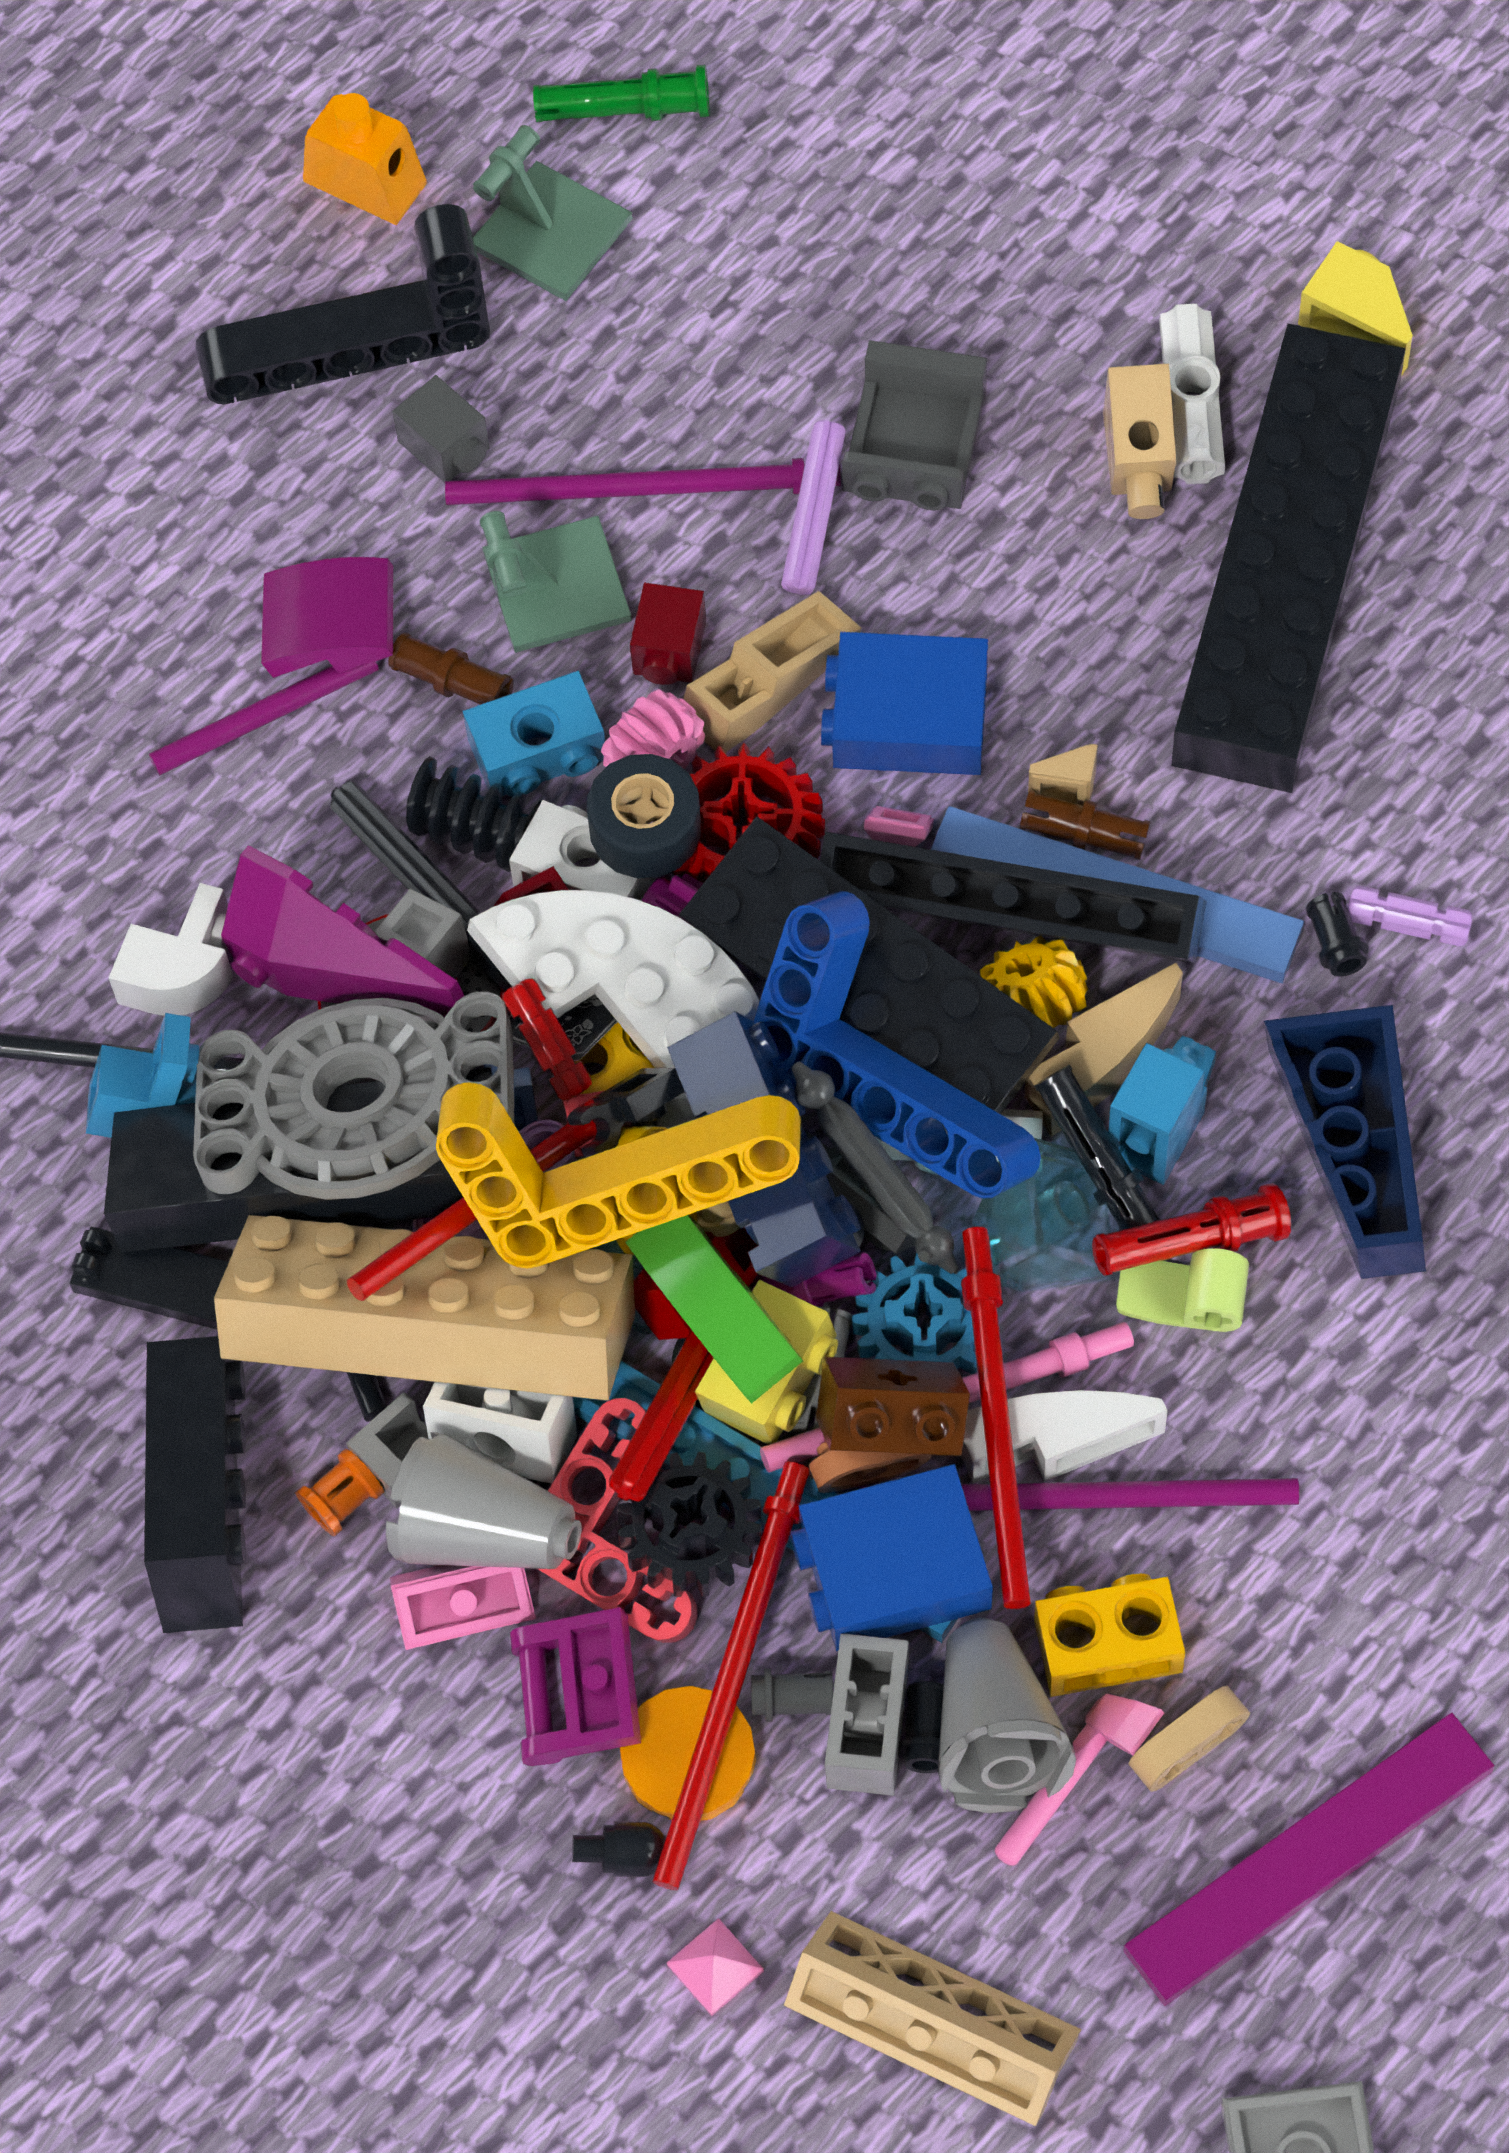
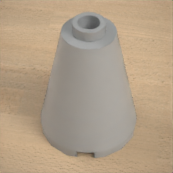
M430 1432L432 1440L420 1437L413 1443L402 1461L390 1496V1500L401 1502L398 1524L386 1520L388 1550L395 1560L423 1565L555 1569L564 1559L569 1560L574 1556L581 1539L582 1525L579 1520L575 1519L574 1507L570 1503L448 1435Z
M974 1618L964 1622L949 1636L946 1643L938 1762L939 1780L943 1791L946 1792L948 1789L953 1793L955 1804L964 1809L983 1813L1017 1811L1027 1807L1026 1796L1034 1794L1046 1787L1048 1798L1059 1792L1073 1776L1076 1756L1069 1735L1011 1629L999 1621L988 1618Z

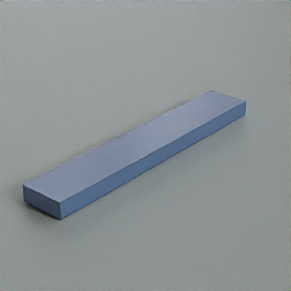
M950 806L946 811L930 849L1198 895L1206 900L1207 903L1197 956L1282 984L1303 932V920Z

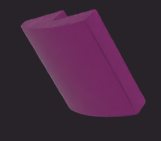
M342 557L322 559L264 573L261 664L273 678L324 660H328L338 674L393 655V564L388 558Z

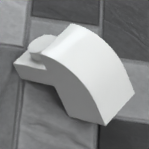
M203 883L199 884L178 936L130 924L109 975V981L118 1004L165 1016V1013L186 1015L208 1006L226 990L233 978V973L226 954L228 948L221 937L228 908L224 889Z

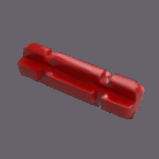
M529 978L508 988L502 994V1000L512 1018L519 1015L523 1023L518 1025V1028L543 1071L547 1069L551 1071L553 1077L549 1078L548 1081L557 1097L564 1101L583 1093L592 1085V1078L583 1062L575 1063L572 1055L577 1052L553 1009L550 1007L545 1010L541 1002L546 1000V997L537 981Z

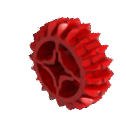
M745 743L738 750V756L727 757V752L718 746L714 752L715 761L711 763L695 755L694 761H692L693 774H689L699 792L701 815L700 840H705L706 846L721 847L728 853L737 842V831L734 824L740 822L741 809L745 808L748 825L742 827V834L757 816L818 859L821 854L820 839H823L826 832L825 819L821 815L823 812V801L819 793L813 792V781L808 773L796 775V764L791 757L775 765L774 752L771 751L769 746L759 757H752L750 748ZM754 793L767 796L777 803L761 801ZM727 794L724 798L720 800L712 801L720 796ZM698 842L694 854L679 869L672 871V873L677 877L687 873L701 883H704L725 856L709 850Z

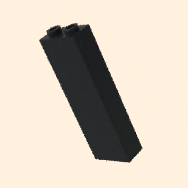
M491 1068L470 1070L465 1079L471 1082H481L493 1076ZM380 1081L340 1085L329 1097L327 1109L335 1112L360 1110L377 1100L386 1087ZM195 1103L114 1113L104 1215L121 1253L237 1240L249 1215L279 1216L285 1219L344 1223L358 1226L436 1217L463 1198L441 1160L418 1177L393 1189L360 1198L325 1200L298 1195L270 1182L261 1172L243 1190L232 1194H217L210 1191L203 1184L195 1165L193 1156ZM224 1104L215 1111L212 1118L216 1120L233 1118L243 1109V1104ZM237 1152L222 1154L214 1160L210 1168L214 1170L230 1169L240 1161L242 1154ZM294 1170L290 1172V1174L297 1177L318 1181V1179L306 1177Z

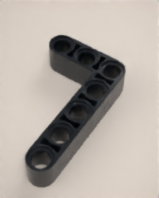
M442 204L426 209L416 218L414 229L423 276L421 281L220 325L202 333L196 340L195 347L206 394L210 401L222 405L235 402L234 397L239 402L292 390V384H294L295 389L350 377L349 371L354 376L407 364V358L412 363L465 351V345L467 350L483 345L489 338L490 327L480 262L465 210L458 205Z

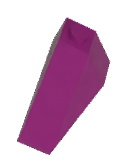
M249 845L240 854L221 937L234 959L231 963L232 969L251 986L260 988L263 984H266L286 996L335 1004L355 999L390 998L417 1003L441 1014L444 1018L455 1003L464 997L457 980L399 940L390 938L385 945L381 944L376 933L361 921V914L345 903L336 912L323 904L318 898L309 893L313 888V881L297 870Z

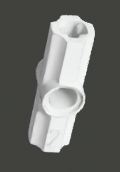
M1197 303L1177 304L1170 311L1160 314L1159 318L1163 364H1169L1176 450L1174 477L1184 480L1186 484H1206L1211 479L1224 475L1225 472L1219 404L1220 373L1215 360L1211 311L1203 310ZM1186 392H1196V393H1199L1200 395H1195V396H1193V395H1187V394H1185V393H1186Z

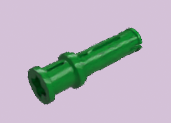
M696 65L695 70L691 72L660 74L657 68L648 69L647 72H642V78L533 85L534 111H537L535 112L537 123L560 119H580L625 114H645V118H651V121H661L664 114L698 112L700 117H710L706 65Z

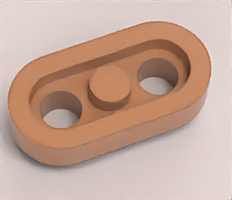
M824 1442L817 1447L816 1450L819 1457L809 1464V1469L820 1493H830L892 1479L919 1468L928 1462L932 1455L830 1450L827 1442Z

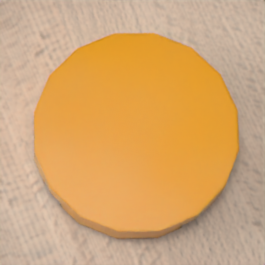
M694 1686L667 1689L643 1702L638 1708L641 1744L620 1747L624 1779L636 1800L652 1812L653 1810L659 1815L667 1816L668 1820L673 1818L712 1690ZM737 1705L700 1821L713 1819L733 1807L743 1795L744 1788L750 1782L751 1774H753L756 1755L752 1730Z

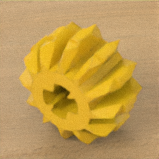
M1041 935L1036 937L1030 944L1021 945L1016 940L1013 949L1008 952H995L994 963L980 969L982 978L1052 1028L1058 1025H1067V1021L1073 1019L1072 1013L1079 1012L1087 1007L1085 994L1088 990L1085 982L1087 980L1086 973L1081 961L1076 959L1074 952L1067 948L1062 939L1047 943Z

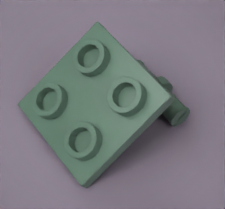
M521 125L505 147L498 146L490 154V165L478 180L473 183L474 191L482 199L492 201L499 192L501 203L473 237L477 253L567 301L632 221V212L537 160L526 173L523 161L541 141L540 136L534 129L527 125Z
M489 512L480 518V525L483 528L487 541V546L482 547L483 554L515 653L632 621L599 516L511 539L503 512Z

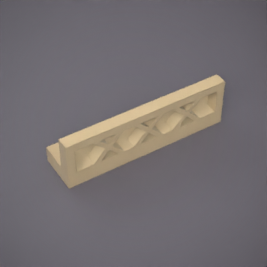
M830 1911L802 1951L784 2006L1034 2126L1037 2125L1043 2115L1058 2074L1071 2054L1081 2032V2029L833 1911ZM832 1940H835L860 1952L861 1956H849L829 1945ZM907 1974L922 1981L924 1986H912L899 1980L896 1975ZM959 2004H970L983 2010L987 2016H975L961 2009ZM1022 2034H1033L1056 2046L1051 2052L1024 2039Z

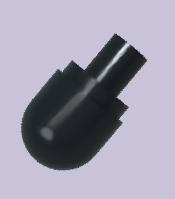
M614 1821L613 1825L603 1826V1835H573L572 1862L602 1863L603 1873H613V1877H646L655 1873L666 1837L657 1826L648 1822Z

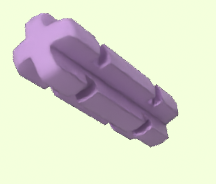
M1360 885L1355 886L1351 892L1348 912L1354 923L1372 926V922L1377 921L1382 923L1380 929L1429 940L1431 934L1441 936L1439 942L1455 946H1463L1468 940L1472 924V913L1469 910L1448 905L1447 911L1437 909L1439 903L1389 892L1387 898L1379 896L1380 890Z

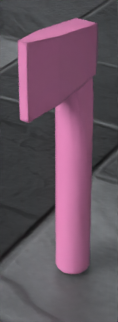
M1107 1693L1099 1698L1085 1717L1086 1726L1073 1741L1076 1756L1073 1776L1059 1792L1049 1798L1046 1787L1034 1794L1027 1807L1022 1810L995 1847V1854L998 1859L1010 1866L1017 1865L1108 1741L1134 1756L1164 1715L1162 1709Z

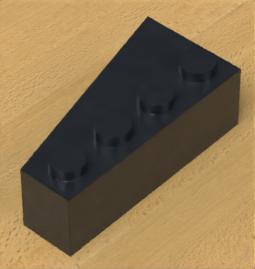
M218 1336L147 1342L144 1563L163 1633L243 1626L241 1565L246 1563V1543L243 1525L239 1524V1509L246 1507V1490L242 1468L237 1469V1454H245L246 1439L242 1414H235V1400H245V1376L242 1361L221 1359Z

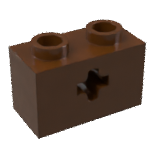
M824 1357L816 1420L830 1450L961 1456L970 1393L953 1362Z

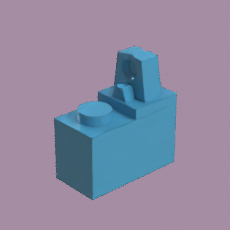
M1182 1036L1172 1049L1160 1050L1148 1043L1145 1044L1110 1105L1108 1133L1131 1170L1137 1168L1141 1175L1162 1185L1165 1184L1204 1115L1207 1095L1206 1086L1215 1064L1216 1051L1185 1036Z

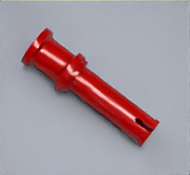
M1270 1183L1260 1186L1256 1194L1232 1200L1223 1195L1213 1197L1209 1202L1205 1203L1201 1211L1157 1220L1108 1234H1097L1092 1240L1093 1256L1098 1270L1102 1275L1108 1276L1113 1274V1272L1168 1260L1203 1249L1213 1248L1236 1252L1242 1243L1269 1237L1274 1242L1287 1239L1291 1232L1290 1210L1282 1190L1278 1185Z

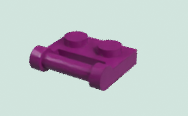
M621 1607L515 1628L510 1632L512 1654L519 1657L527 1736V1738L522 1739L520 1742L523 1764L527 1766L555 1764L567 1757L641 1744L628 1615ZM559 1648L567 1729L553 1732L545 1654L552 1649Z

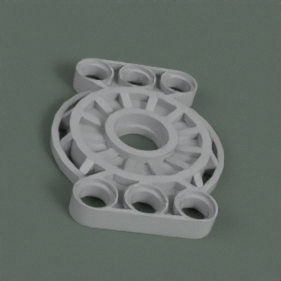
M490 992L471 993L458 1000L444 1018L441 1014L414 1002L390 998L355 999L324 1007L296 1020L273 1037L262 1050L246 1033L238 1030H224L213 1034L199 1048L196 1074L193 1156L203 1184L210 1191L217 1194H232L249 1186L259 1172H261L270 1182L298 1195L325 1200L360 1198L388 1191L418 1177L440 1160L436 1150V1140L442 1097L448 1089L461 1083H477L491 1089L499 1098L514 1123L513 1029L503 1000L498 995ZM493 1016L497 1018L494 1025L485 1031L469 1032L465 1030L468 1023L476 1017ZM226 1055H245L241 1064L227 1071L214 1069L215 1064ZM491 1064L498 1067L495 1074L487 1080L471 1082L465 1079L470 1070L477 1066ZM356 1078H372L382 1082L386 1087L377 1100L360 1110L335 1112L327 1109L331 1094L346 1081ZM224 1104H243V1109L233 1118L227 1120L212 1118L215 1111ZM229 1152L242 1154L240 1161L230 1169L214 1170L210 1168L214 1160L222 1154ZM294 1170L306 1177L318 1179V1181L297 1177L290 1174V1172Z

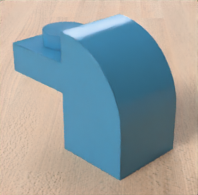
M165 1013L153 1053L106 1045L101 1046L89 1084L86 1134L111 1138L115 1112L195 1103L199 1045L189 1043L191 1017Z

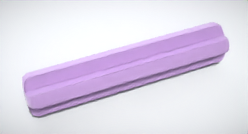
M819 420L814 424L811 432L781 583L784 590L799 595H810L816 585L846 433L845 427L836 422Z

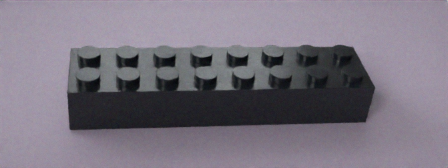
M1287 323L1175 727L1171 766L1288 793L1293 792L1396 403L1406 348Z

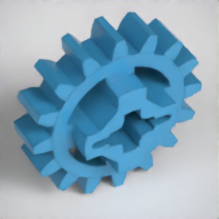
M917 1253L914 1265L906 1267L898 1256L892 1257L891 1275L886 1277L881 1272L876 1271L877 1280H869V1282L876 1284L875 1292L856 1296V1309L862 1313L852 1316L853 1334L863 1336L857 1341L860 1358L875 1356V1359L953 1362L957 1369L960 1367L965 1372L975 1374L977 1372V1362L974 1353L971 1311L964 1308L961 1280L967 1276L966 1268L960 1270L957 1274H950L938 1265H927V1263L920 1261ZM907 1290L898 1300H891L899 1293ZM940 1290L948 1293L953 1298H948ZM920 1303L925 1304L926 1316H929L930 1327H927V1340L921 1339V1328L917 1327L916 1316H919ZM958 1342L949 1351L938 1355L949 1343ZM891 1345L901 1346L911 1356L901 1353Z

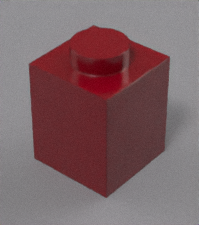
M644 582L630 641L634 675H641L646 680L659 685H670L676 681L693 682L707 621L704 591Z

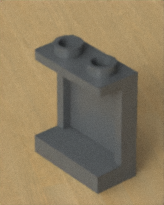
M869 340L865 356V383L850 449L844 452L842 460L843 491L852 492L857 497L867 501H881L885 498L910 501L922 509L932 511L941 510L945 507L961 509L987 389V358Z

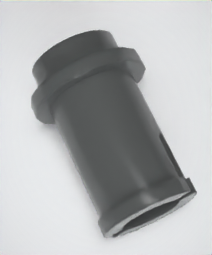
M764 1668V1675H751L752 1716L765 1715V1722H772L773 1715H831L833 1700L832 1671H825V1673L771 1674V1668Z

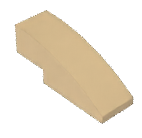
M817 591L734 643L729 660L691 682L686 687L683 699L696 710L695 714L704 721L703 732L706 734L704 742L714 751L720 746L727 752L748 738L826 671L827 655L839 654L840 632L860 633L862 627L820 591Z
M1177 963L1067 1021L1066 1050L1040 1063L1025 1082L1024 1097L1034 1111L1043 1112L1042 1124L1051 1137L1061 1131V1128L1034 1085L1067 1065H1071L1073 1074L1093 1107H1096L1114 1092L1128 1076L1145 1044L1148 1043L1153 1046L1159 1038L1180 999L1183 972Z

